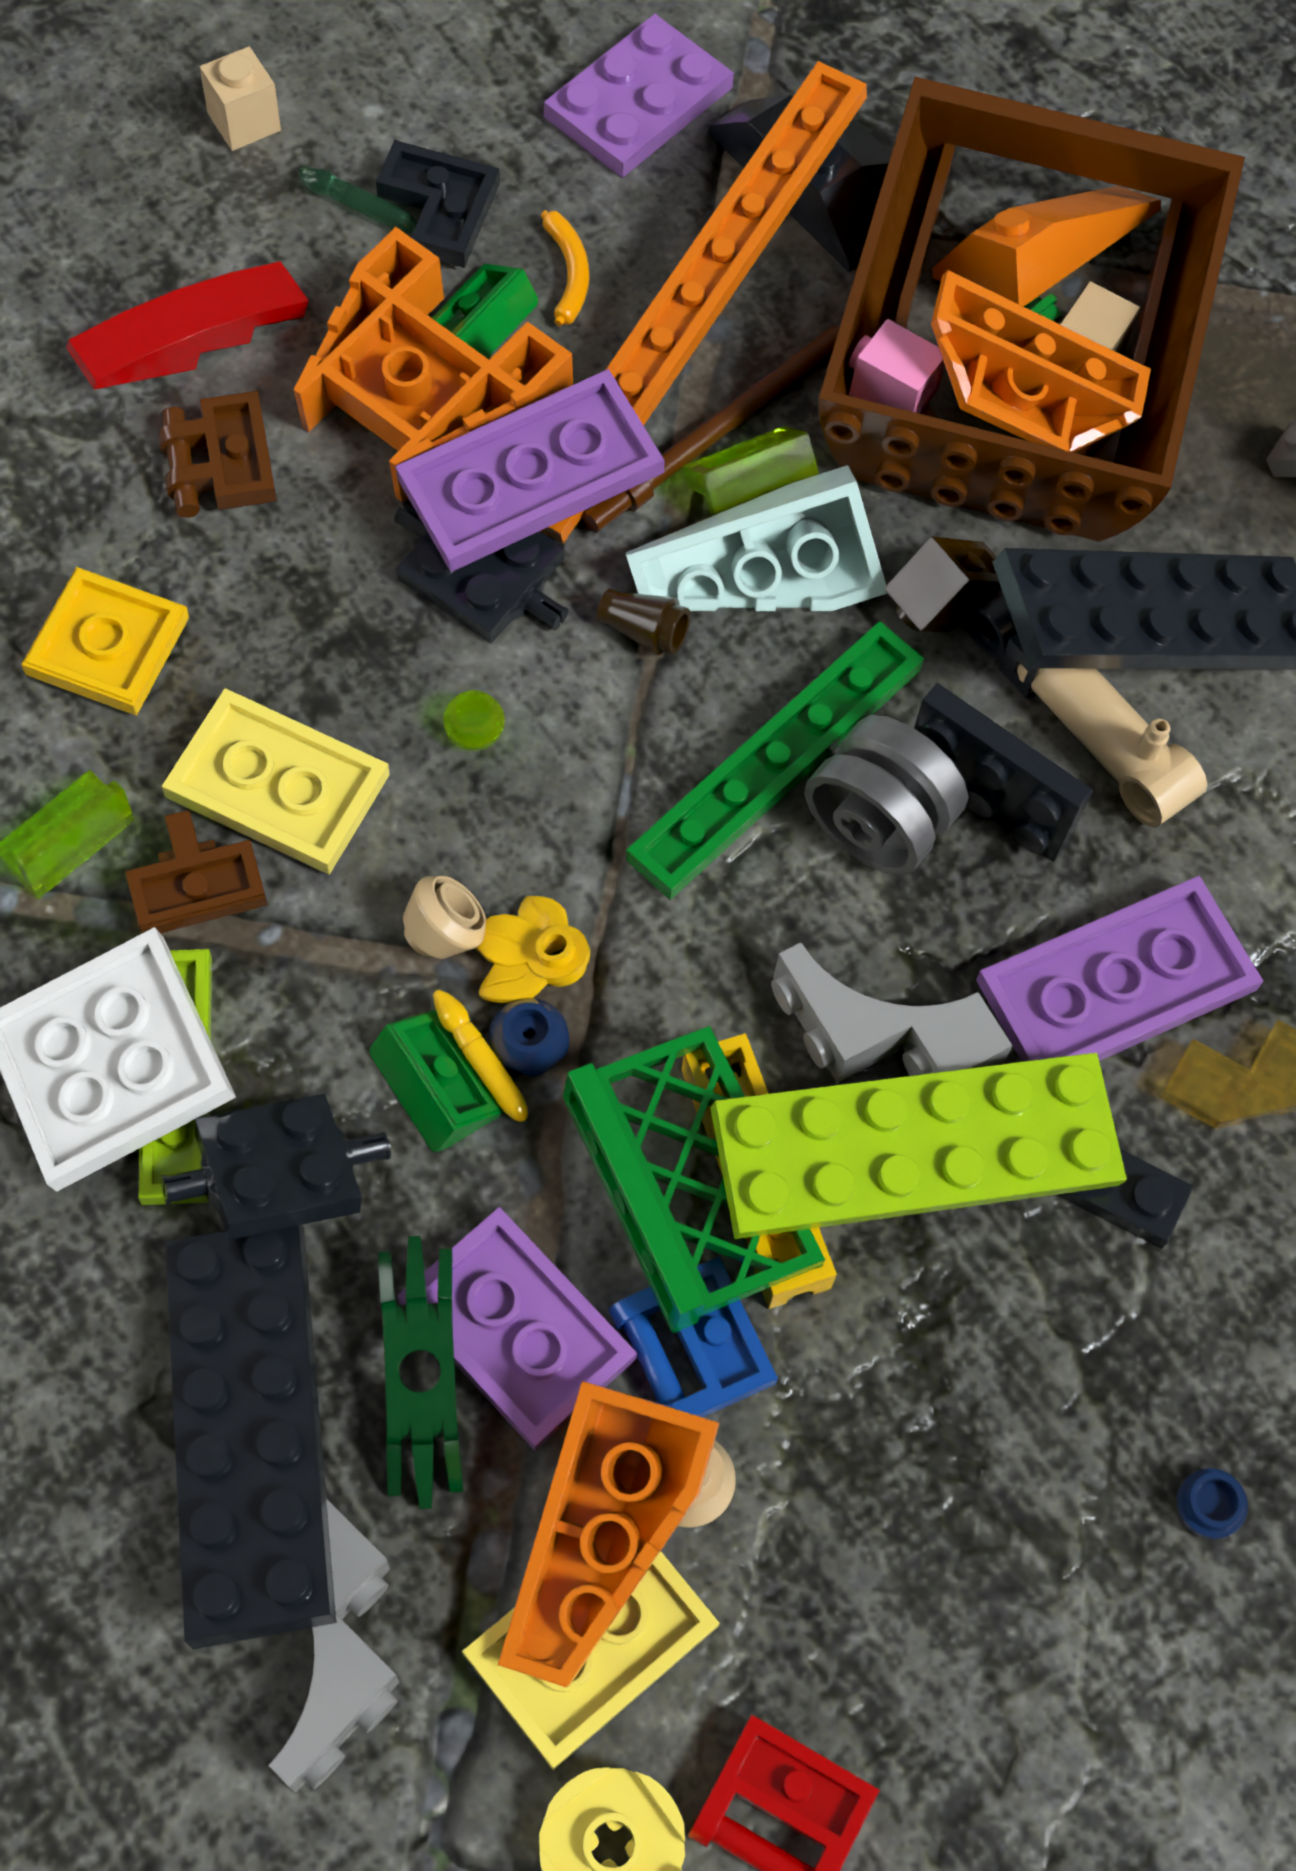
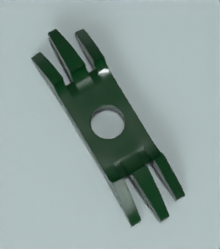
M408 1236L406 1305H396L391 1252H378L387 1413L388 1497L401 1496L402 1440L412 1439L420 1509H432L434 1438L444 1437L450 1493L463 1492L453 1342L452 1248L439 1249L438 1303L428 1304L421 1237ZM417 1350H424L433 1354L437 1358L441 1369L440 1378L436 1385L425 1392H414L408 1389L402 1383L399 1374L402 1360L409 1353Z

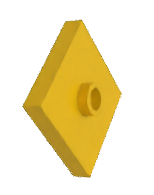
M76 567L23 660L22 668L25 675L137 716L189 619L187 606Z

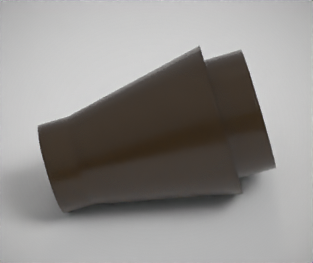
M609 588L604 592L599 602L597 620L599 623L614 628L656 655H661L664 651L675 654L679 651L687 636L691 612L689 608L681 606L676 597L620 592Z

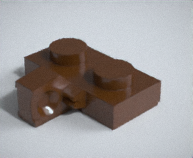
M189 810L164 816L173 850L158 853L159 863L125 871L141 934L154 927L160 933L268 906L251 840L218 848L215 846L214 839L198 843Z

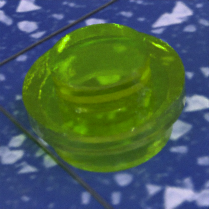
M469 690L460 693L448 704L444 712L443 724L445 733L453 744L462 749L476 751L486 749L500 739L505 727V717L500 704L489 694L479 690Z

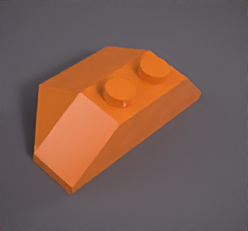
M947 270L942 276L931 326L961 410L1029 442L1072 453L1135 423L1142 417L1150 368L956 273Z

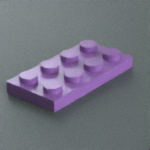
M607 369L395 466L401 486L448 569L452 572L663 474L664 459L610 370Z
M1200 875L982 969L976 979L1021 1062L1096 1052L1099 1061L1253 993L1263 983V979Z

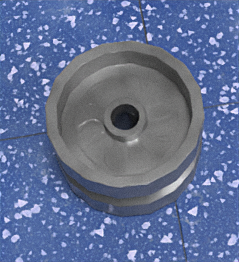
M869 715L857 722L840 742L838 754L826 759L809 778L804 792L810 812L821 828L842 849L874 869L883 873L900 876L913 872L931 851L936 835L944 833L950 828L965 809L969 798L965 781L952 760L933 741L910 725L888 716Z

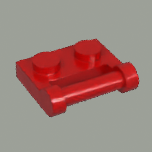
M751 1715L687 1837L706 1848L711 1841L759 1871H840L880 1790L756 1716ZM736 1795L823 1847L814 1867L726 1816L725 1813L734 1796Z

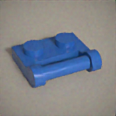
M720 1257L697 1266L709 1293L732 1284ZM651 1287L618 1301L608 1309L617 1330H625L633 1349L637 1352V1358L653 1393L660 1404L705 1417L776 1385L778 1377L740 1300L700 1316L697 1324L677 1331L678 1337L703 1390L688 1397H685L648 1318L652 1314L661 1311Z

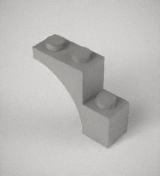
M802 943L778 955L773 976L774 980L771 981L774 996L787 1015L795 1013L806 1031L803 1035L804 1043L812 1060L819 1068L827 1066L837 1083L902 1049L905 1052L903 1053L905 1068L909 1076L1001 1065L1004 1064L1012 1048L1011 1042L978 992L964 999L939 1005H897L865 996L845 986L826 972L811 957Z
M328 1500L327 1512L337 1623L312 1627L314 1635V1667L309 1695L294 1732L280 1753L269 1764V1767L294 1792H297L305 1782L313 1789L320 1786L345 1758L339 1746L358 1726L366 1733L370 1732L385 1718L398 1701L390 1693L400 1683L397 1675L342 1620L350 1611L357 1617L361 1616L385 1592L388 1584L382 1578L390 1571L387 1558Z

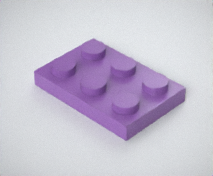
M654 14L544 102V118L623 178L731 90L734 72L658 15Z
M498 1207L452 1248L454 1363L534 1451H537L571 1419L582 1381L604 1387L608 1386L636 1360L637 1352L512 1219ZM439 1260L425 1271L428 1304L438 1303ZM406 1288L398 1295V1301L401 1305H406Z

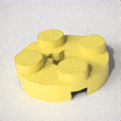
M594 1768L585 1771L567 1782L549 1803L539 1832L541 1870L681 1871L685 1858V1830L682 1816L669 1793L649 1776L624 1768ZM603 1824H606L613 1832L625 1827L631 1834L632 1839L625 1846L626 1854L630 1859L620 1867L611 1859L605 1860L600 1864L592 1855V1851L599 1844L598 1837L594 1832Z

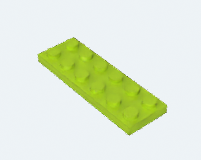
M1097 1052L717 1100L710 1108L734 1239L1115 1187L1127 1180Z

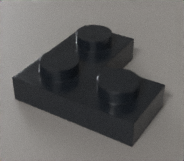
M394 140L376 180L377 197L423 209L411 238L439 257L441 262L465 268L500 185V168Z

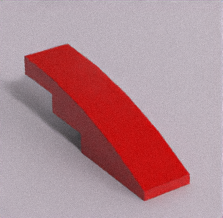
M274 262L230 272L198 282L128 309L69 339L66 349L94 390L196 370L201 353L249 344L256 326L303 318L309 300L282 262Z

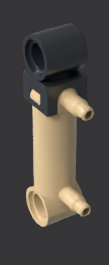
M1001 586L967 608L965 611L967 629L979 648L993 658H1001L1003 656L999 666L1000 671L1025 698L1035 692L1119 783L1120 794L1126 807L1141 823L1148 827L1157 828L1206 792V775L1196 758L1178 744L1167 745L1170 732L1169 723L1164 719H1155L1149 725L1097 669L1029 668Z

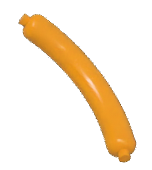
M545 210L541 214L543 228L560 247L567 266L565 291L554 310L556 318L554 323L561 327L562 325L572 324L581 311L589 287V264L583 243L572 225L559 212H548Z

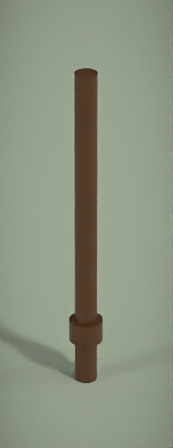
M836 325L829 327L661 454L664 459L663 474L588 509L582 515L587 527L592 532L598 533L626 510L635 512L654 497L653 490L832 355L840 327Z

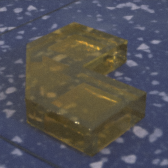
M1277 1019L1249 1069L1193 1038L1179 1060L1160 1098L1216 1129L1241 1124L1244 1120L1274 1113L1281 1115L1296 1111V1029Z

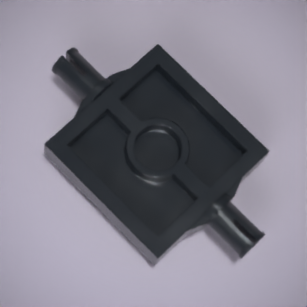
M405 501L402 504L403 509L401 507L398 508L394 521L419 537L417 545L396 567L399 581L491 644L511 621L523 616L526 612H530L553 630H557L560 627V622L563 624L569 609L543 593L546 580L564 560L563 546L538 531L450 572L412 503Z
M319 1094L195 1118V1138L202 1157L201 1167L198 1170L168 1176L162 1175L161 1187L166 1204L206 1196L211 1205L220 1214L227 1239L232 1240L360 1213L362 1195L353 1173V1165L383 1159L388 1160L391 1158V1147L385 1131L380 1132V1134L348 1140L345 1134L336 1126L326 1095Z

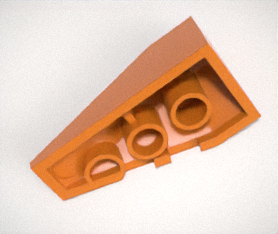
M582 1381L498 1662L499 1666L566 1688L570 1686L700 1494L720 1425L719 1422L598 1384Z

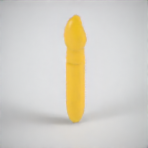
M440 989L436 990L433 993L434 1004L439 1021L448 1032L453 1033L459 1048L463 1050V1054L501 1109L515 1121H526L528 1108L523 1095L488 1043L481 1037V1033L470 1022L465 1007L449 993Z

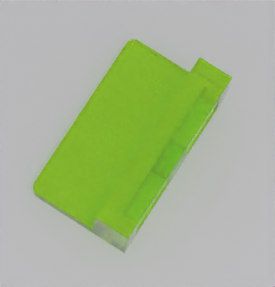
M787 426L780 427L682 466L689 489L706 495L712 516L791 483L819 475L809 434Z
M88 770L0 841V862L39 900L135 821L125 790L116 781L105 785L91 770Z

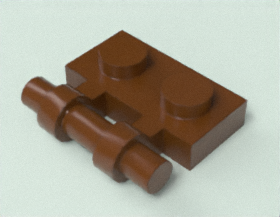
M258 391L200 399L203 417L201 419L186 421L185 413L180 407H168L161 412L163 427L158 431L161 452L168 457L170 470L165 475L167 495L174 500L178 516L183 518L196 516L200 512L198 497L202 492L215 491L218 510L277 501ZM207 447L210 462L193 465L191 453L194 449Z

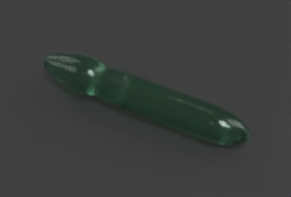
M306 166L299 168L298 172L301 181L314 193L329 195L343 205L389 228L394 229L397 227L405 233L414 232L417 222L411 214L402 208L350 182L336 178L331 171Z

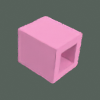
M887 319L873 338L865 335L854 349L849 361V367L854 369L849 395L920 414L938 391L945 364L939 347Z

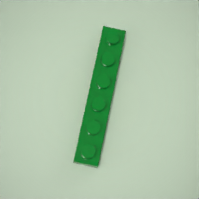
M879 621L626 849L625 860L669 900L674 898L831 754L858 721L873 715L922 669L924 658Z

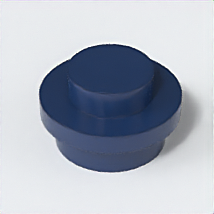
M1214 1468L1198 1470L1184 1480L1177 1494V1509L1181 1520L1191 1532L1202 1538L1211 1540L1226 1538L1235 1533L1246 1519L1248 1502L1245 1491L1241 1484L1225 1471Z

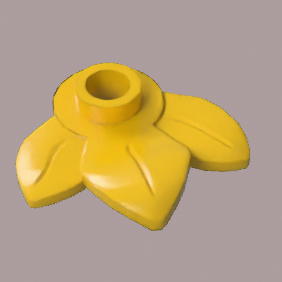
M526 896L520 904L518 916L501 914L490 916L486 919L484 940L475 949L494 965L483 980L479 989V995L482 999L490 1002L510 1003L520 999L534 998L547 984L555 987H564L575 983L583 976L590 959V947L584 934L575 927L569 926L566 910L561 904L544 896ZM564 949L560 954L551 956L555 951Z

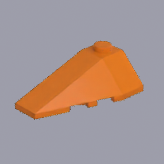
M1113 186L1008 208L971 233L932 268L933 279L941 281L942 276L949 270L1024 307L1161 210V200L1120 186Z

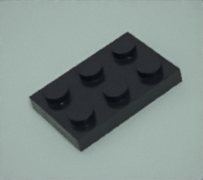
M936 683L922 699L914 729L933 741L952 760L965 781L969 797L966 803L968 809L980 817L991 818L1006 828L1026 850L1037 854L1041 853L1055 862L1068 846L1094 790L942 685Z

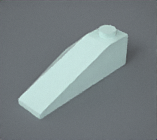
M848 465L791 483L626 552L638 594L676 597L680 605L689 608L690 611H716L718 608H755L756 611H776V608H810L811 611H834L888 593L884 589L886 583L858 484Z

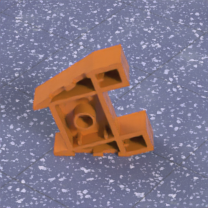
M395 227L356 265L349 279L350 288L341 306H336L327 322L328 332L317 354H311L293 390L302 428L310 432L337 405L398 451L389 460L395 498L404 502L409 498L397 478L395 466L572 386V353L527 321L490 359L484 357L428 316L444 299L439 257Z

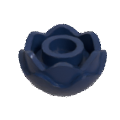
M537 998L520 999L503 1006L494 1016L488 1033L491 1049L503 1067L514 1073L530 1077L544 1074L559 1060L563 1059L567 1054L570 1042L568 1026L564 1016L552 1004ZM532 1031L535 1033V1036L532 1039H526L523 1033Z

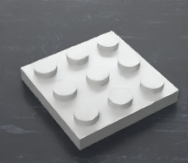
M155 927L0 1007V1071L46 1184L56 1192L236 1098L166 941Z

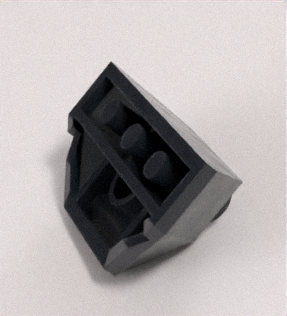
M794 95L751 99L709 124L708 133L745 168ZM854 118L789 212L848 273L859 265L891 157V153Z

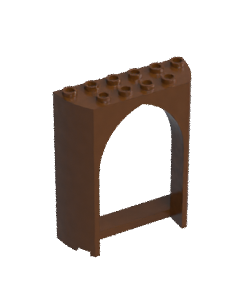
M915 76L819 395L820 425L825 441L839 466L848 465L856 480L878 485L886 491H902L934 499L939 504L945 506H961L991 514L1000 520H1016L1047 528L1058 535H1074L1098 542L1112 538L1145 519L1164 500L1172 486L1245 157ZM956 146L1170 198L1162 220L1130 355L1131 360L1151 369L1142 417L1135 423L1072 453L939 419L929 404L919 414L849 395L854 369L849 367V361L859 341L865 335L873 338L887 319L907 329V321L951 171Z

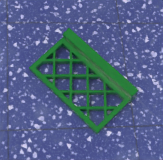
M710 1026L595 1069L593 1063H590L567 1073L562 1097L672 1334L697 1324L700 1316L822 1266L825 1258L811 1229L790 1232L802 1255L783 1263L754 1253L760 1236L751 1237L748 1248L744 1249L709 1235L720 1205L729 1208L724 1180L722 1179L719 1189L685 1177L681 1173L691 1147L719 1157L717 1141L697 1133L707 1106L711 1107L717 1100L745 1097ZM701 1049L713 1072L707 1089L670 1076L676 1058ZM666 1063L663 1072L652 1069L655 1066ZM633 1076L656 1085L657 1087L647 1112L644 1113L619 1103L611 1083ZM717 1082L724 1096L713 1093ZM664 1089L701 1103L691 1130L653 1116ZM629 1122L641 1126L637 1137H635ZM648 1129L685 1143L674 1172L647 1162L640 1147ZM656 1180L669 1185L665 1196H663ZM675 1188L713 1202L702 1232L674 1220L668 1206ZM684 1240L697 1245L693 1257ZM704 1248L742 1262L735 1283L714 1292H708L697 1268ZM749 1266L762 1270V1272L745 1278Z

